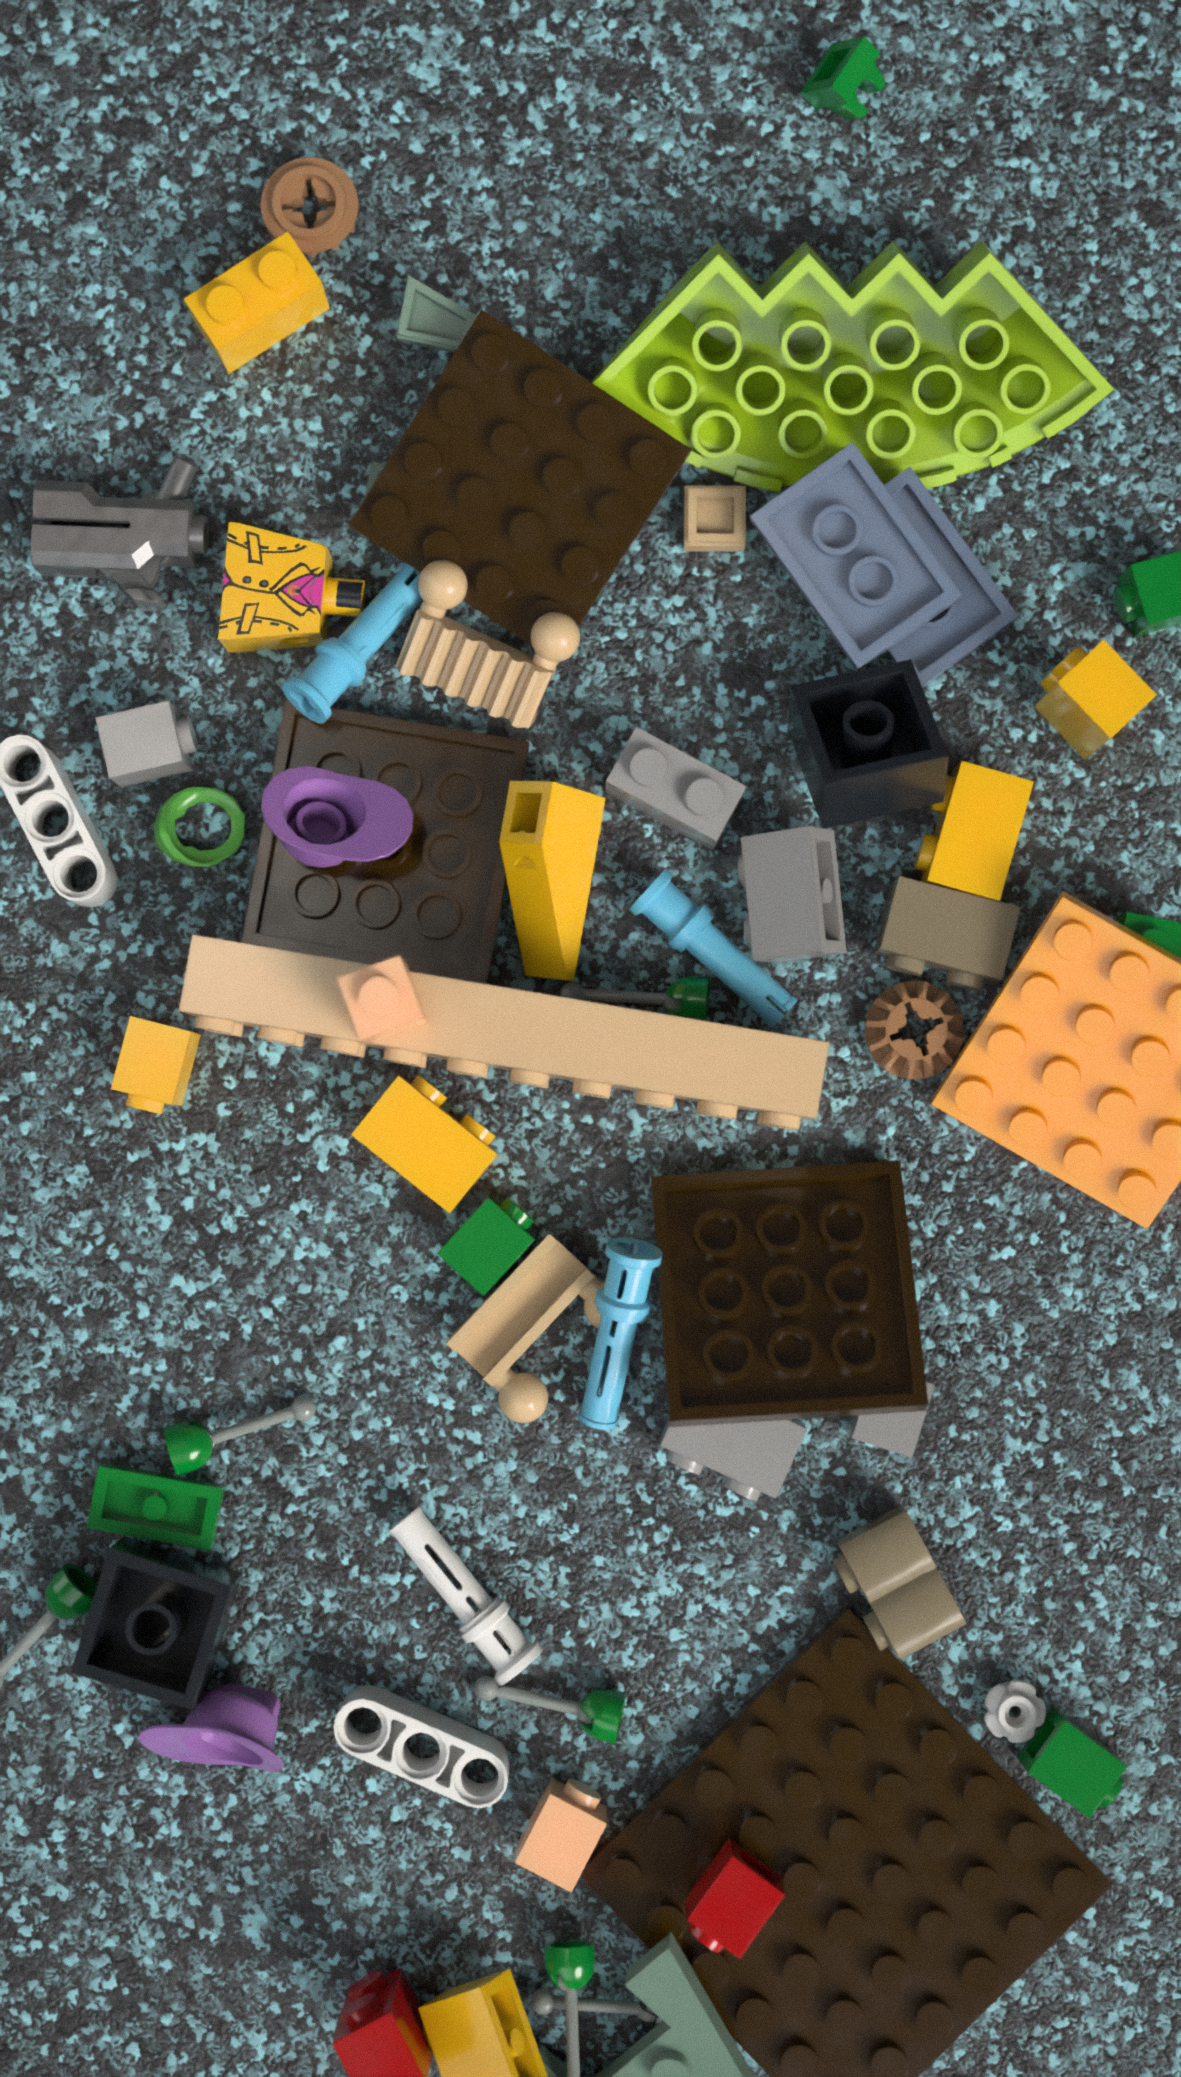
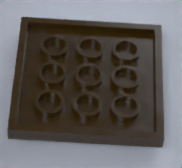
M481 310L348 525L419 572H422L429 563L436 560H449L456 563L464 571L468 583L467 593L463 601L532 646V627L537 619L546 613H564L576 622L578 628L580 627L687 460L692 449Z
M285 700L271 779L287 769L310 766L383 783L395 788L407 799L413 812V828L405 844L387 857L369 862L345 860L336 866L318 868L307 866L295 860L285 850L281 840L266 826L265 820H263L241 943L370 965L400 955L406 961L411 972L488 984L506 885V874L499 840L510 780L524 781L530 748L529 741L331 708L332 714L325 723L319 724L304 716L289 700Z
M900 1161L651 1176L656 1247L663 1253L657 1270L669 1428L927 1410L929 1403Z

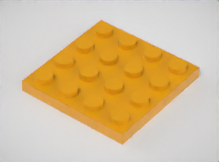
M1062 891L932 1097L931 1105L1148 1229L1181 1181V958Z

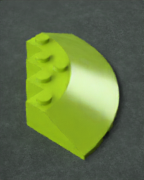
M982 240L936 285L892 241L848 286L806 241L761 286L717 241L674 285L591 381V383L692 449L685 462L697 468L702 466L733 477L734 481L751 487L781 492L782 486H792L852 442L883 485L910 466L926 489L942 486L957 481L956 477L986 468L990 465L992 468L1012 459L1011 455L1030 447L1042 438L1047 437L1049 439L1078 420L1114 390L1112 385Z

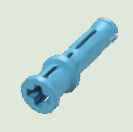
M407 563L403 564L402 569L338 639L332 637L323 640L317 646V657L298 678L295 676L289 677L283 683L282 689L287 699L299 712L310 720L323 724L329 719L332 714L330 707L349 686L357 687L364 680L367 671L365 665L367 661L423 601L418 590L420 574L416 577L414 573L417 570Z
M665 869L628 910L635 916L642 913L669 938L667 945L673 951L677 949L682 953L687 949L702 965L710 970L760 1016L770 1029L773 1028L784 1015L767 1001L766 996L783 1012L789 1011L798 999L794 995H790L726 935L710 922L714 918L710 913L711 909L705 904L697 906L671 882L672 874Z
M619 1237L608 1240L605 1254L610 1258L605 1285L597 1290L595 1297L596 1309L601 1314V1319L578 1419L584 1425L599 1430L614 1429L618 1424V1412L629 1370L637 1325L644 1321L645 1317L650 1313L652 1302L647 1297L652 1271L653 1268L660 1266L663 1255L662 1251L655 1245L634 1238ZM613 1320L618 1321L616 1330L611 1331Z

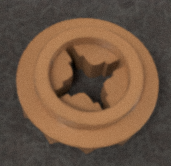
M316 157L298 158L279 167L268 179L261 197V214L270 237L276 239L288 231L301 252L314 258L319 252L329 249L338 251L340 243L349 233L355 231V221L359 209L358 196L349 176L336 164ZM308 187H312L319 206L327 207V210L317 212L316 222H313L314 228L308 227V223L305 222L301 212H293L295 208H301L305 205Z
M926 981L897 983L883 991L869 1008L865 1020L867 1047L874 1060L883 1069L895 1076L905 1079H923L934 1076L954 1062L965 1039L962 1022L963 1013L952 1000L949 993ZM905 1004H908L910 1012H914L918 1020L929 1019V1021L938 1019L939 1025L933 1026L931 1031L924 1034L925 1045L923 1048L926 1053L925 1056H923L920 1047H916L912 1039L903 1041L901 1038L894 1041L890 1039V1035L898 1033V1029L907 1025Z

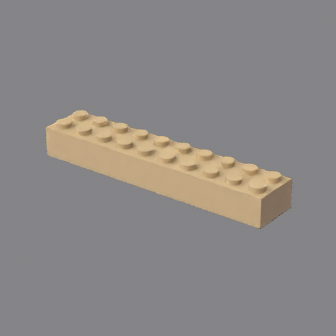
M192 935L179 1011L195 1016L194 1027L205 1029L208 1032L242 1037L243 1027L250 1026L259 1028L257 1036L259 1039L296 1047H303L305 1036L321 1038L320 1049L332 1053L364 1058L366 1046L385 1049L383 1059L392 1063L425 1068L427 1057L448 1060L446 1070L451 1073L487 1078L489 1067L510 1070L509 1081L511 1083L548 1089L550 1077L574 1081L573 1093L610 1099L611 1088L636 1092L635 1104L663 1109L673 1108L674 1099L676 1098L697 1102L695 1114L722 1119H736L738 1109L759 1113L757 1124L781 1129L799 1130L801 1120L817 1119L829 1042L410 971L428 1022L366 1044L361 1042L337 978L372 965Z

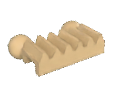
M436 560L429 563L422 570L418 579V590L423 602L420 609L416 611L395 667L398 668L399 674L416 676L420 678L421 684L425 686H438L442 688L444 695L449 697L459 696L465 699L466 705L470 707H483L494 718L504 717L509 719L513 727H526L529 729L535 722L538 715V707L549 682L554 677L558 662L570 658L579 646L580 631L576 622L570 616L561 612H550L542 615L534 623L531 630V644L535 655L534 657L444 616L446 610L456 607L464 599L468 588L467 578L462 568L452 561Z
M549 1232L447 1340L446 1345L454 1352L457 1351L483 1376V1379L491 1387L493 1386L499 1392V1406L507 1418L517 1423L532 1422L538 1419L547 1407L548 1392L546 1386L537 1376L530 1373L516 1374L510 1367L577 1295L585 1300L584 1311L588 1321L598 1329L601 1314L596 1309L595 1297L597 1290L604 1287L605 1282H601ZM613 1320L611 1331L616 1330L618 1321Z

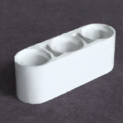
M15 735L8 737L0 743V786L52 887L59 895L80 906L96 907L103 905L113 896L117 888V873L60 760L52 750L30 736ZM31 753L38 754L40 769L37 775L29 781L18 782L15 770L19 760ZM55 808H66L69 820L65 831L57 836L47 837L43 829V822L47 813ZM93 862L97 869V879L94 885L87 891L76 892L71 884L72 872L80 863Z
M372 1685L355 1688L343 1700L336 1715L333 1728L336 1741L350 1755L470 1807H489L499 1801L505 1793L510 1759L504 1745L494 1737ZM356 1708H369L377 1713L382 1727L373 1733L359 1732L351 1724L349 1713ZM413 1734H429L439 1744L440 1751L433 1757L419 1758L410 1752L406 1740ZM473 1759H486L494 1764L498 1775L488 1783H476L468 1778L464 1772V1766Z

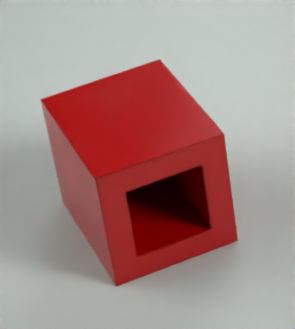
M728 1838L685 1899L687 1921L691 1923L689 1926L690 1932L710 1950L720 1953L724 1947L740 1959L786 1895L781 1875L731 1838Z

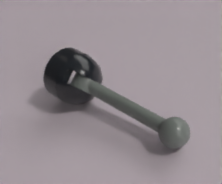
M540 1988L533 1993L531 2006L540 2015H547L553 2009L565 2010V1996H555L551 1990ZM577 1997L578 2011L637 2015L642 2026L648 2032L663 2021L641 2000L634 2002Z

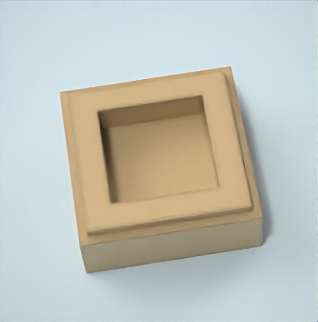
M685 485L683 551L744 552L746 547V486Z

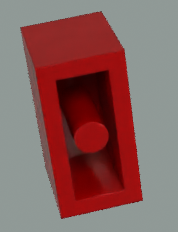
M402 1968L386 1976H383L381 1971H375L355 1982L348 1989L349 1996L345 1998L332 2042L348 2076L428 2077L433 2051L423 2033V2022L418 2010L421 2005Z

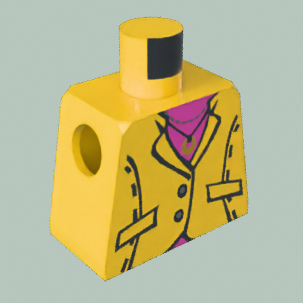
M229 522L218 640L227 652L234 653L318 646L323 640L327 639L329 615L358 617L364 610L365 580L332 577L333 559L328 547L322 544L241 523Z

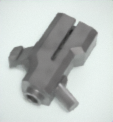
M175 458L158 494L149 493L141 498L100 497L88 482L36 480L33 494L32 518L40 521L39 525L32 524V566L42 576L106 578L117 582L142 611L155 612L163 610L166 603L153 589L158 581L161 567H196L198 553L206 554L208 550L209 524L207 516H199V512L192 501L183 500L197 469L188 462Z

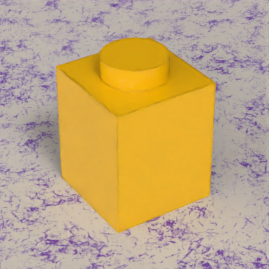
M130 1016L111 1089L128 1093L126 1106L162 1114L165 1103L182 1106L201 1034Z

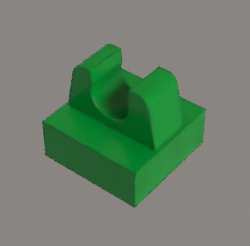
M865 36L832 43L800 94L816 110L829 108L846 120L863 118L868 110L858 101L856 90L860 85L867 93L882 91L885 86V79L874 63L880 52Z

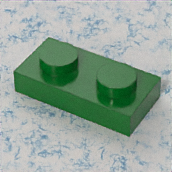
M103 1462L98 1466L87 1528L210 1551L215 1544L226 1485Z

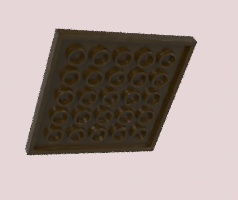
M848 1605L841 1609L591 1854L580 1875L650 1950L672 1932L730 2035L770 2077H919L1113 1885L1107 1875L888 1647L881 1651L879 1650L867 1625ZM728 1838H731L781 1875L786 1894L740 1959L724 1947L720 1953H716L698 1941L689 1930L691 1923L687 1921L685 1908L686 1897Z

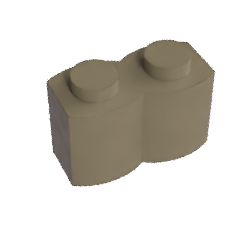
M902 1505L835 1540L843 1555L832 1561L850 1594L859 1589L863 1591L873 1611L862 1616L880 1651L891 1645L897 1657L901 1660L967 1624L915 1525Z

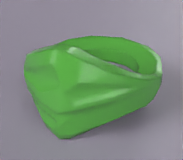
M204 787L186 788L170 796L160 807L154 824V841L161 851L176 862L191 867L209 868L236 853L244 839L245 815L235 799L220 789ZM200 803H212L220 806L227 812L231 820V832L229 838L222 846L213 850L200 851L192 846L181 845L175 831V820L183 817L188 808Z

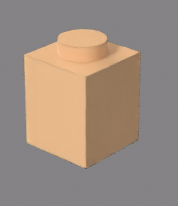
M400 955L337 978L361 1042L370 1044L428 1022L407 963Z
M551 1777L517 1843L515 1863L572 1893L607 1825V1806L599 1803L601 1795L588 1785L575 1779H568L566 1784H563Z

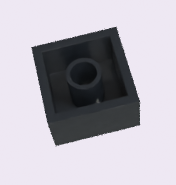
M911 659L790 686L789 734L822 829L944 802L949 756Z
M123 1536L108 1550L70 1673L193 1711L203 1694L207 1691L243 1573Z

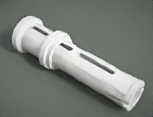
M420 1506L388 1531L398 1540L406 1553L425 1575L428 1582L433 1585L463 1623L459 1628L462 1632L461 1638L466 1644L474 1642L497 1671L494 1679L499 1686L513 1679L541 1654L544 1648L538 1641L531 1643L508 1615L510 1606L505 1599L501 1600L498 1596L492 1599L462 1562L459 1555L450 1547L424 1515ZM426 1544L460 1585L459 1589L455 1588L425 1550ZM468 1596L479 1609L476 1613L466 1601ZM495 1630L511 1649L510 1654L506 1652L494 1637L493 1632Z

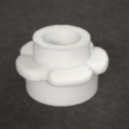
M1015 1679L997 1684L988 1692L985 1698L987 1713L984 1715V1720L988 1729L996 1737L1001 1738L1005 1736L1012 1743H1022L1035 1735V1728L1037 1726L1043 1725L1046 1717L1045 1703L1041 1698H1037L1035 1695L1036 1689L1030 1683ZM1013 1706L1020 1708V1714L1017 1717L1009 1715V1710Z

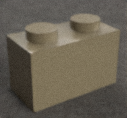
M898 876L890 886L873 954L888 957L886 967L889 969L922 976L924 967L948 973L946 983L973 991H982L984 983L995 984L1003 980L1021 907Z

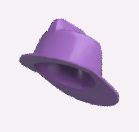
M303 766L287 769L273 777L262 795L261 811L266 826L281 840L282 846L295 860L307 866L325 868L336 866L345 860L369 862L384 858L401 848L412 833L413 812L407 799L395 788L374 780L339 774L322 768Z
M226 1684L215 1689H209L203 1694L195 1709L191 1710L183 1725H153L142 1729L138 1736L141 1744L152 1752L184 1762L209 1765H244L264 1771H280L284 1767L282 1760L273 1753L278 1728L279 1699L272 1692L241 1684Z

